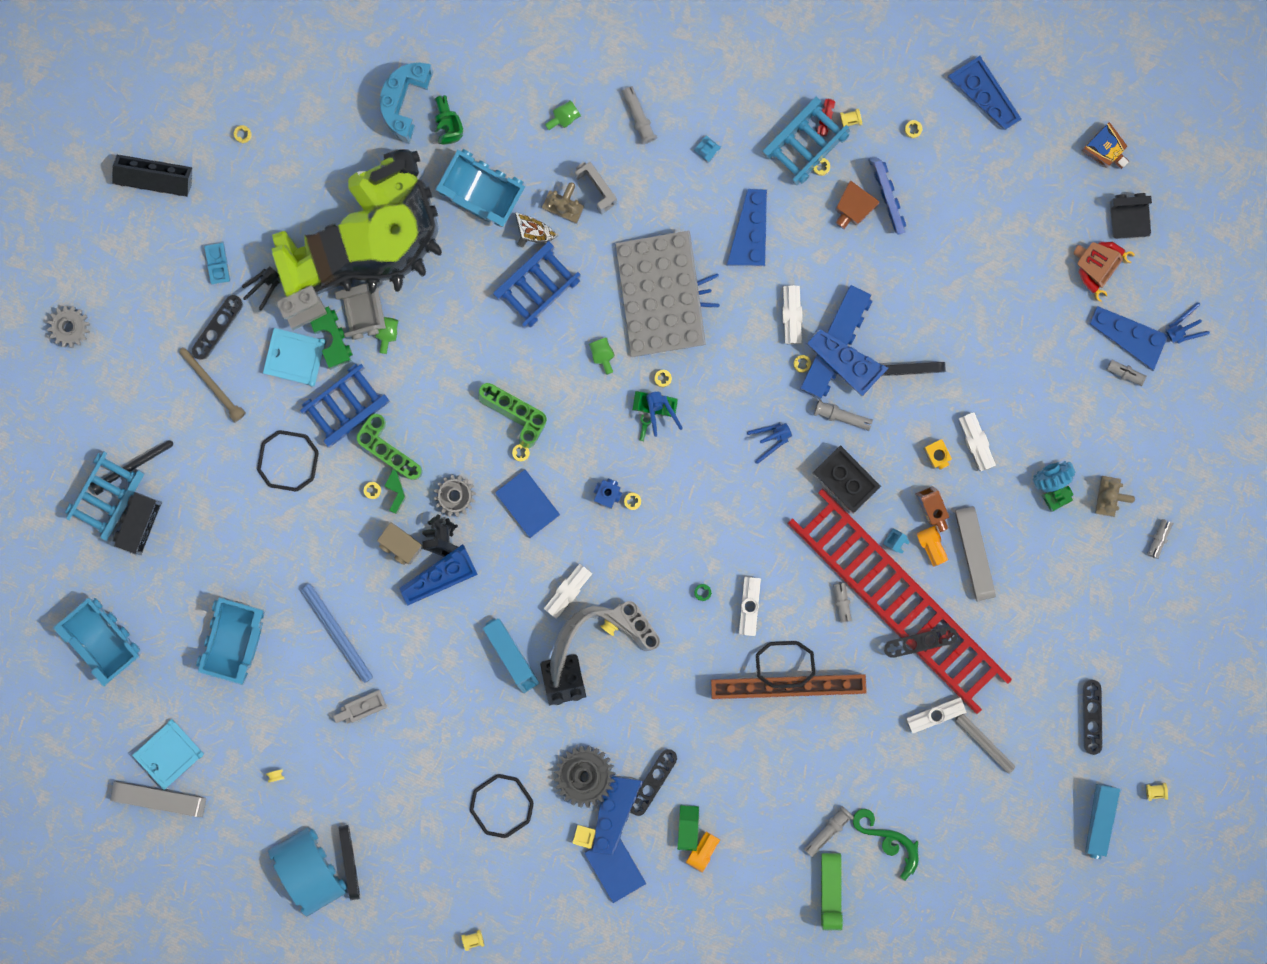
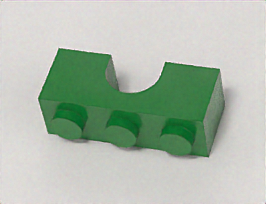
M328 306L325 307L326 315L310 323L315 334L325 331L332 334L333 342L331 346L322 350L326 363L331 370L352 361L350 356L353 353L350 346H346L343 341L346 337L342 327L338 328L336 321L339 319L335 309L331 310Z

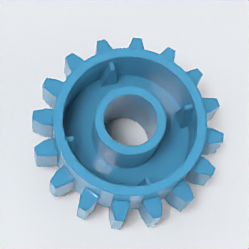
M1057 462L1047 465L1042 471H1038L1033 476V481L1038 490L1042 489L1044 492H1052L1070 484L1076 472L1071 462Z

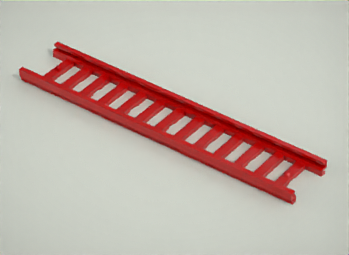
M822 488L818 494L828 505L804 529L793 518L787 524L900 638L909 636L904 629L928 606L936 614L916 634L931 631L942 619L951 628H954L964 641L940 665L931 657L941 647L916 652V654L976 714L980 713L982 709L972 698L996 674L1007 684L1011 682L1012 678ZM835 510L842 518L816 542L809 534ZM848 523L855 532L830 556L823 547ZM862 537L869 545L843 569L836 561ZM876 551L883 559L860 582L856 583L849 575ZM889 564L896 573L870 597L863 589ZM903 578L910 586L884 611L877 602ZM916 591L923 600L897 624L890 616ZM947 630L946 634L939 638V644H942L941 639L946 638L949 640L954 634ZM909 639L906 642L912 650L917 646L916 641L913 639ZM970 646L977 655L952 679L945 670ZM984 660L991 668L965 693L958 684Z

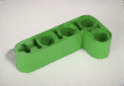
M491 383L482 384L478 393L479 401L524 426L519 437V443L524 448L533 447L545 427L546 415ZM489 391L490 394L488 396H485L484 393ZM506 400L509 405L501 406L499 401ZM523 409L526 414L520 416L516 413V410ZM533 419H540L542 421V424H534ZM529 434L533 437V440L526 441L523 436Z
M380 414L371 415L359 431L357 442L411 480L419 479L422 475L421 466L379 437L385 429L386 420ZM374 418L382 420V425L379 428L372 426ZM365 433L371 436V441L367 444L361 442V437ZM381 444L387 447V451L383 455L377 453V447ZM396 455H400L403 459L402 464L395 466L392 462L393 457ZM407 460L410 461V463L407 464L408 466H410L411 468H414L415 466L417 467V475L413 474L412 476H410V471L406 468H404V471H401V469L406 465Z
M821 853L822 930L843 929V915L841 912V853Z

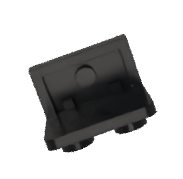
M1146 193L1134 194V197H1127V194L1115 195V198L1110 201L1114 239L1148 237L1151 235L1149 205L1152 204L1151 196H1146Z
M576 654L566 656L559 679V687H554L550 672L551 659L540 663L549 706L560 705L568 701H578L587 697Z

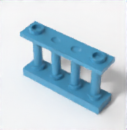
M817 96L763 150L764 155L769 160L772 157L779 159L795 175L793 182L796 186L799 183L803 184L809 178L808 174L839 142L843 143L850 135V129L847 125L840 129L822 112L821 107L823 104ZM812 116H817L836 134L829 143L808 125V120ZM799 129L801 131L804 130L823 148L815 157L795 139L796 136L794 134ZM786 143L792 145L809 162L802 170L781 152V148Z
M103 451L102 454L98 453L93 461L96 464L74 504L70 503L64 513L67 514L66 519L69 521L73 515L97 528L98 532L101 533L100 538L107 541L123 514L129 497L134 494L145 474L138 469L136 473L133 471L129 472L105 459L107 452ZM102 465L126 478L129 485L126 489H120L95 474ZM93 482L117 495V498L120 499L117 506H111L87 493L86 490L90 483ZM81 499L106 511L111 516L108 522L102 523L76 509Z

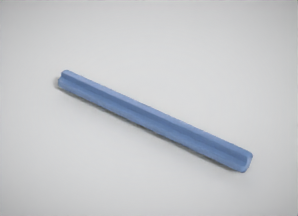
M311 584L304 586L301 589L361 680L364 683L371 680L373 675Z

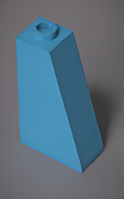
M499 618L488 621L483 630L521 691L526 693L540 684Z
M1096 784L1085 852L1090 854V858L1101 859V856L1107 857L1121 790L1119 788Z

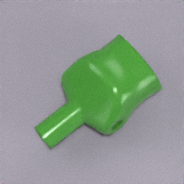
M569 100L564 105L553 110L555 118L547 122L545 126L548 130H551L558 124L566 128L574 120L581 117L573 102Z
M384 317L386 328L379 330V334H376L375 337L381 340L379 352L387 354L389 342L396 341L399 320Z
M603 338L588 344L594 363L603 364L606 375L613 373L610 360L615 355L608 343V339Z

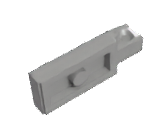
M378 690L344 705V707H341L342 713L333 716L336 723L346 720L347 724L353 723L387 708L381 691Z

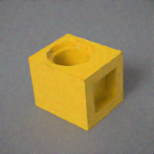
M943 439L923 448L933 469L938 467L941 470L949 466L948 461L952 460ZM936 450L942 451L944 455L941 461H937L934 458Z

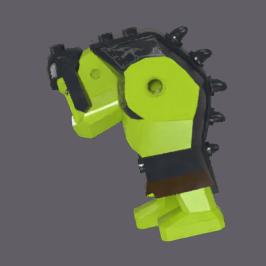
M408 149L391 151L384 154V160L381 161V165L368 171L356 172L349 177L348 190L363 210L349 214L338 226L336 224L328 225L323 231L313 235H305V246L297 248L286 231L272 235L275 248H272V254L287 297L311 285L317 294L338 286H343L348 292L351 290L353 280L366 281L371 294L376 291L377 284H380V281L389 280V282L393 283L394 290L398 292L403 286V279L411 271L418 272L420 276L426 275L423 257L426 253L429 254L430 252L440 256L442 250L435 239L438 234V223L436 220L438 212L435 205L432 206L430 198H432L430 188L426 187L425 183L417 178L419 174L417 162L421 161L417 150L413 152Z

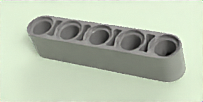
M971 506L955 510L975 599L978 602L995 598V589L975 507Z
M114 781L110 801L203 817L206 798Z

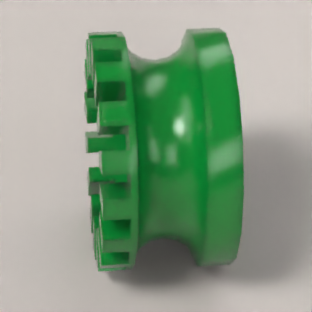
M700 584L695 588L694 594L698 600L706 601L711 597L712 592L708 585ZM700 587H703L704 590L708 589L709 594L706 598H702L701 595L698 596L697 591Z

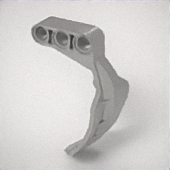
M624 602L614 609L598 606L588 607L574 614L564 624L556 639L550 661V672L554 687H559L561 671L572 638L579 627L589 618L603 617L632 637L643 651H651L659 646L660 639L634 602ZM625 606L631 609L630 615L624 613ZM636 621L641 623V631L635 629ZM647 637L651 638L653 641L651 647L647 646L646 644Z

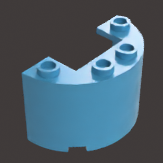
M410 63L398 68L387 78L381 91L380 107L389 129L397 138L408 144L410 143L415 125L411 124L413 119L401 116L399 113L409 84L428 90L433 75L431 64Z
M465 149L462 151L457 150L436 191L444 197H449V201L488 222L493 221L497 226L504 227L526 187L522 185L524 182L516 177H513V179L508 177L507 179L505 178V173L497 169L495 172L492 171L487 163L481 160L479 162L474 161L475 159L472 157L473 154Z
M88 598L53 629L65 642L71 644L93 670L91 673L104 687L139 657L141 650L128 638L130 633L123 626L121 628L116 623L117 618L112 612L107 613L97 598Z
M218 598V600L214 601L212 611H215V617H212L209 626L212 629L211 635H207L204 647H207L202 656L199 655L196 666L199 667L198 672L243 685L248 675L246 671L252 665L263 626L261 618H264V610Z
M309 827L268 850L270 859H274L276 863L273 866L294 903L297 906L301 905V912L306 917L347 893L346 889H348L343 879H339L338 876L335 877L336 870L331 863L328 864L325 857L327 855L322 847L318 848L316 845L318 844V835L314 829L310 830Z

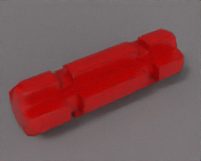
M825 99L823 104L825 108L822 109V112L831 119L835 101ZM819 120L820 126H818L816 132L820 136H827L829 129Z

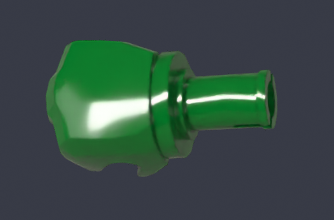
M443 95V98L438 96L435 98L439 114L434 119L439 124L435 128V133L441 129L446 132L445 135L438 138V144L456 143L463 136L461 120L456 112L450 111L447 96Z

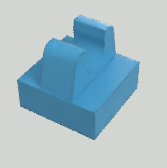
M706 135L694 151L709 163L721 147Z
M893 528L883 542V545L895 552L903 553L904 551L901 549L903 543L909 544L910 542L905 534Z

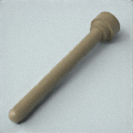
M181 348L180 354L229 410V417L234 423L239 421L246 412L242 407L235 406L186 348Z

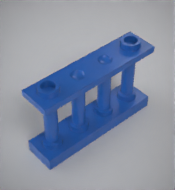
M550 241L493 293L498 300L501 298L506 299L526 320L522 323L524 328L527 326L531 328L538 321L537 317L569 287L574 288L580 282L578 278L581 274L577 272L573 276L553 255L555 248ZM543 259L548 260L567 280L560 289L539 268V263ZM529 272L534 273L553 293L546 302L525 281V276ZM515 285L520 286L539 306L532 315L511 294V289Z
M357 364L353 365L347 370L349 373L313 401L309 399L302 404L303 408L300 411L302 414L309 412L326 434L324 443L329 448L390 402L385 394L383 396L378 395L362 375L361 371L365 369L362 364L359 366ZM353 377L356 378L372 399V404L367 408L360 404L345 384ZM338 388L356 410L355 413L357 415L352 419L345 416L330 396ZM322 400L327 403L341 422L340 425L342 427L337 431L330 428L315 408Z

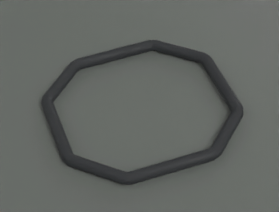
M279 430L261 443L257 471L270 488L296 492L314 480L319 452L306 434ZM279 434L305 438L315 452L311 478L297 488L271 484L261 470L265 444Z
M799 641L769 642L755 655L757 677L772 688L803 687L816 674L813 651ZM798 645L810 654L812 674L800 684L774 685L761 676L759 656L770 646Z
M497 774L473 791L470 812L485 834L508 838L530 822L534 802L518 778ZM497 778L516 781L530 802L527 820L507 834L487 831L474 811L477 792Z

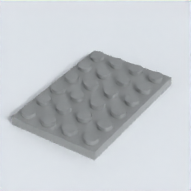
M690 231L616 243L631 357L706 345Z

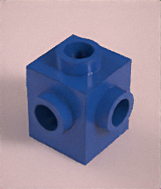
M609 478L607 481L603 480L602 483L598 482L593 492L597 494L594 502L612 509L614 502L618 503L622 496V492H620L621 487L617 486L619 482ZM605 490H611L612 494L610 496H606L604 494Z

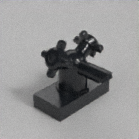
M437 514L427 522L428 525H431L432 529L422 531L425 537L435 536V539L423 541L422 549L445 557L458 548V546L450 543V537L454 535L453 531L458 525L450 522L449 518L445 519L446 524H442L444 520L440 519L441 516Z

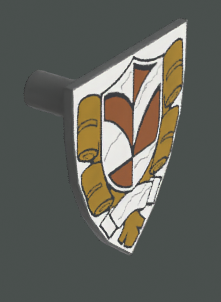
M515 213L521 237L517 244L520 247H524L527 241L537 243L548 242L558 236L557 233L541 221L524 214Z

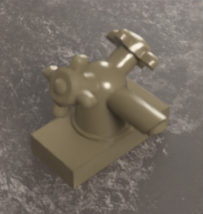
M571 182L568 183L563 196L557 194V191H549L542 209L577 224L585 206L579 204L578 200H570L575 189V184Z
M1101 476L1095 514L1115 517L1116 510H1119L1117 501L1127 503L1135 501L1134 496L1119 493L1120 487H1123L1121 479Z

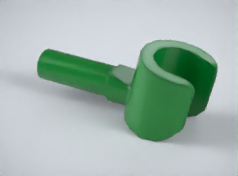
M643 414L640 419L642 430L639 441L644 442L647 427L651 424V418L649 422H644Z

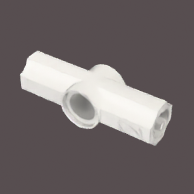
M783 286L784 307H782V319L785 328V344H801L802 306H800V286Z
M973 412L959 418L966 436V444L971 454L973 453L980 472L996 466L989 450L988 439L984 431L981 430L975 413Z
M579 564L569 578L565 579L555 591L556 594L544 609L557 619L569 603L571 604L592 573Z
M744 577L739 625L740 635H756L761 578ZM747 601L754 602V611L747 612L744 605Z
M959 697L906 719L912 734L962 715L966 713V710ZM934 710L941 712L942 716L938 721H934L931 718V713Z

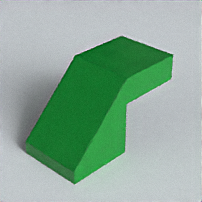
M635 391L632 410L650 414L646 398L649 393ZM667 396L668 403L676 415L678 399ZM665 404L662 405L663 408L661 410L655 411V415L672 417Z
M393 469L385 487L398 493L389 511L398 514L406 496L399 474Z
M680 805L678 850L697 851L699 806Z

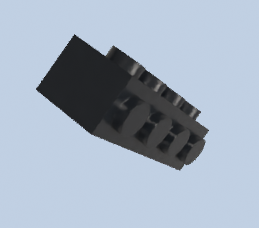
M117 154L112 166V184L188 197L192 186V167Z

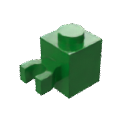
M1065 486L1059 490L1047 492L1042 497L1050 512H1053L1073 501L1072 496L1074 494L1069 486Z

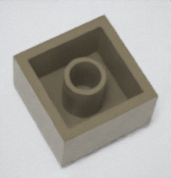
M392 522L377 540L380 543L378 547L386 553L393 552L396 555L394 559L403 565L406 563L411 564L422 550L421 543Z

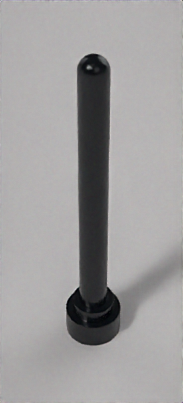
M168 440L122 468L129 472L171 448L173 441ZM114 472L103 478V480L112 483L122 476ZM93 482L90 483L96 495L104 492V488Z

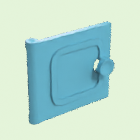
M274 328L263 374L315 387L323 354L322 350H324L326 340Z
M171 719L132 756L165 790L191 765L202 758L204 753Z

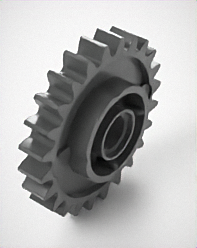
M580 746L579 751L573 748L572 754L567 751V758L560 757L563 763L556 764L560 770L554 771V773L559 775L554 781L559 782L556 789H562L559 795H566L565 801L571 800V805L573 806L578 802V807L580 808L585 803V806L590 808L591 802L594 806H597V800L604 802L603 796H610L607 790L614 789L610 784L616 782L611 778L616 773L611 771L614 765H608L611 759L609 757L604 759L605 752L599 754L598 748L592 751L591 746H588L586 750L584 746ZM584 772L589 774V779L586 782L581 780V775Z

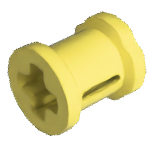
M859 108L853 112L840 113L843 127L845 125H862Z
M1167 784L1146 785L1147 800L1152 801V799L1161 798L1168 800Z
M477 930V933L470 935H461L465 951H469L470 948L485 946L481 930Z

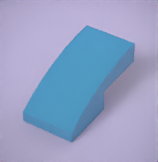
M224 242L204 245L211 285L229 282L230 275Z

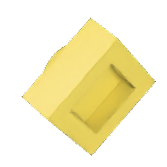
M577 825L573 844L591 849L596 829Z

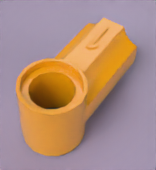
M935 525L917 532L918 540L921 546L925 548L933 567L949 560Z
M706 831L697 845V851L691 852L686 863L702 873L711 859L710 856L720 839Z

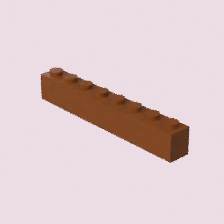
M866 674L814 676L803 687L772 688L759 678L711 680V699L867 694ZM808 676L768 677L765 679L774 685L800 684Z

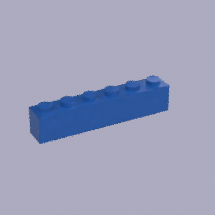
M850 285L827 333L846 345H852L856 337L853 332L856 327L860 328L864 317L861 316L864 310H869L873 302L870 300L871 294ZM816 355L800 390L819 399L822 396L826 397L831 388L828 384L831 378L835 380L837 373L819 355Z

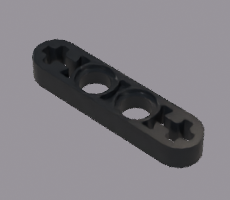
M231 295L224 301L194 344L192 353L195 358L204 360L212 353L241 311L243 302L240 297ZM237 299V304L239 306L237 308L233 307L230 311L234 313L233 316H231L228 312L223 311L225 307L227 310H229V308L231 307V304L229 302L231 300L235 301ZM222 314L228 316V323L225 325L218 323V317ZM210 330L217 332V338L214 341H210L207 338V333ZM203 339L207 343L212 344L210 348L209 346H206L204 348V351L206 352L205 355H197V348H202L205 344L201 342Z
M945 362L884 365L888 369L882 376L946 372Z
M945 627L891 640L884 645V653L890 658L950 645L957 640L958 634L954 628ZM947 630L954 634L951 637V641L945 638L941 639L942 644H939L937 632H940V636L945 635ZM930 634L935 637V643L932 646L925 644L924 640ZM909 639H913L917 643L914 650H908L906 647V642ZM899 641H902L904 653H901V649L896 650L894 655L887 651V648H890V644L893 643V646H900Z
M1088 680L1083 685L1084 749L1092 755H1096L1102 750V688L1096 680ZM1091 683L1097 686V690H1094V697L1098 696V700H1087V696L1091 697V691L1087 690ZM1090 702H1095L1098 706L1095 713H1090L1087 709ZM1091 721H1095L1098 724V729L1095 732L1088 730V724ZM1088 734L1098 735V738H1094V743L1098 744V748H1095L1093 752L1091 748H1088V744L1092 743V738H1088Z
M666 749L658 757L636 796L638 797L640 794L649 802L646 803L644 801L642 803V808L644 809L642 811L638 810V812L634 811L635 807L632 805L630 811L633 815L641 816L646 812L676 764L677 755L673 750ZM669 753H672V758L674 759V761H669L666 766L670 767L667 771L664 767L658 765V763H664V754L668 755ZM656 769H662L664 772V777L660 780L653 777V772ZM646 785L654 788V793L651 796L643 794V788ZM636 798L635 803L638 804L641 799Z
M349 825L339 826V835L348 893L351 901L360 899V890Z

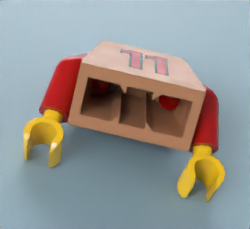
M1092 242L1088 249L1078 245L1074 251V255L1080 258L1077 264L1080 268L1079 275L1082 282L1092 293H1095L1094 296L1097 301L1102 302L1098 297L1101 292L1107 297V292L1099 290V287H1104L1122 261L1126 264L1131 263V261L1127 260V254L1131 257L1135 256L1133 252H1125L1124 248L1114 242H1099L1098 244Z

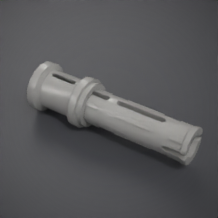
M633 86L622 90L636 123L634 128L638 130L642 139L641 144H647L657 139V135H654L651 129L650 120L646 119Z
M820 399L814 411V416L821 415L829 418V421L836 419L867 431L870 430V425L873 422V419L841 410L836 404L832 406L823 403Z
M843 806L840 807L841 810L833 818L829 819V824L804 848L811 857H814L833 835L842 831V827L850 819H854L853 815Z

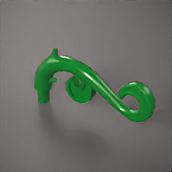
M858 810L853 816L854 828L863 834L886 837L882 842V849L887 855L893 856L899 852V844L891 845L893 840L900 842L906 848L908 859L905 857V870L899 876L906 881L911 874H914L918 867L919 842L916 840L913 843L907 836L893 830L865 829L861 827L860 820L863 817L870 820V826H874L875 816L871 810Z

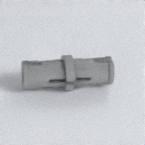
M1113 359L1107 367V371L1121 376L1123 380L1127 379L1140 386L1144 384L1147 375L1131 369V366L1122 365Z
M1161 520L1157 533L1153 535L1154 540L1147 553L1149 556H1152L1156 549L1153 557L1159 559L1164 543L1167 544V536L1173 526L1172 522L1169 521L1166 528H1164L1167 520Z
M846 583L833 585L837 600L835 605L838 606L840 623L852 621Z

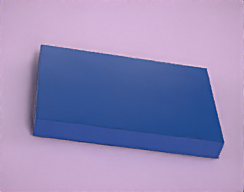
M526 469L495 492L530 538L560 516L559 512Z
M621 838L613 855L594 853L593 848L584 853L613 903L647 884Z

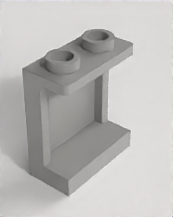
M583 162L576 167L575 178L579 180L584 175H588L604 199L597 203V209L601 215L617 204V198L591 162L587 164Z
M368 284L352 287L348 292L346 290L335 292L336 300L343 299L350 331L344 333L345 337H352V340L364 338L363 334H368V336L379 334V330L386 328L378 287L372 294L369 292Z
M312 285L277 302L284 319L288 320L292 330L327 314L320 297Z

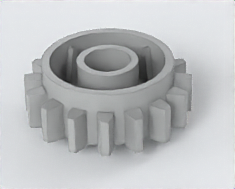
M64 306V311L57 308L58 314H51V317L54 319L47 322L52 325L47 329V331L53 332L50 338H57L55 343L58 345L62 342V347L66 348L67 344L71 348H74L75 343L80 346L82 339L87 340L85 334L90 333L87 330V326L90 323L85 321L88 318L87 315L81 316L83 311L80 309L75 312L76 308L74 306L70 310L67 306ZM68 322L73 323V329L70 332L65 331V325Z
M451 475V480L443 478L445 483H438L440 489L434 490V492L438 493V496L434 497V500H439V503L436 505L437 508L442 506L441 512L449 511L448 516L450 517L453 513L459 517V512L461 511L463 514H467L465 509H472L469 504L476 501L472 499L476 492H471L470 490L474 487L473 484L468 486L469 480L461 481L462 476L460 475L457 479L453 475ZM452 491H459L460 499L458 501H451L450 493Z

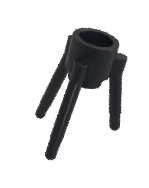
M270 266L267 269L264 268L258 275L242 285V288H246L259 278L261 279L243 297L244 300H247L264 283L267 286L272 284L259 307L260 311L266 305L275 287L280 283L278 281L280 278L279 274Z

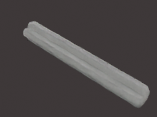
M964 714L957 717L956 722L1007 773H1011L1015 769V765Z

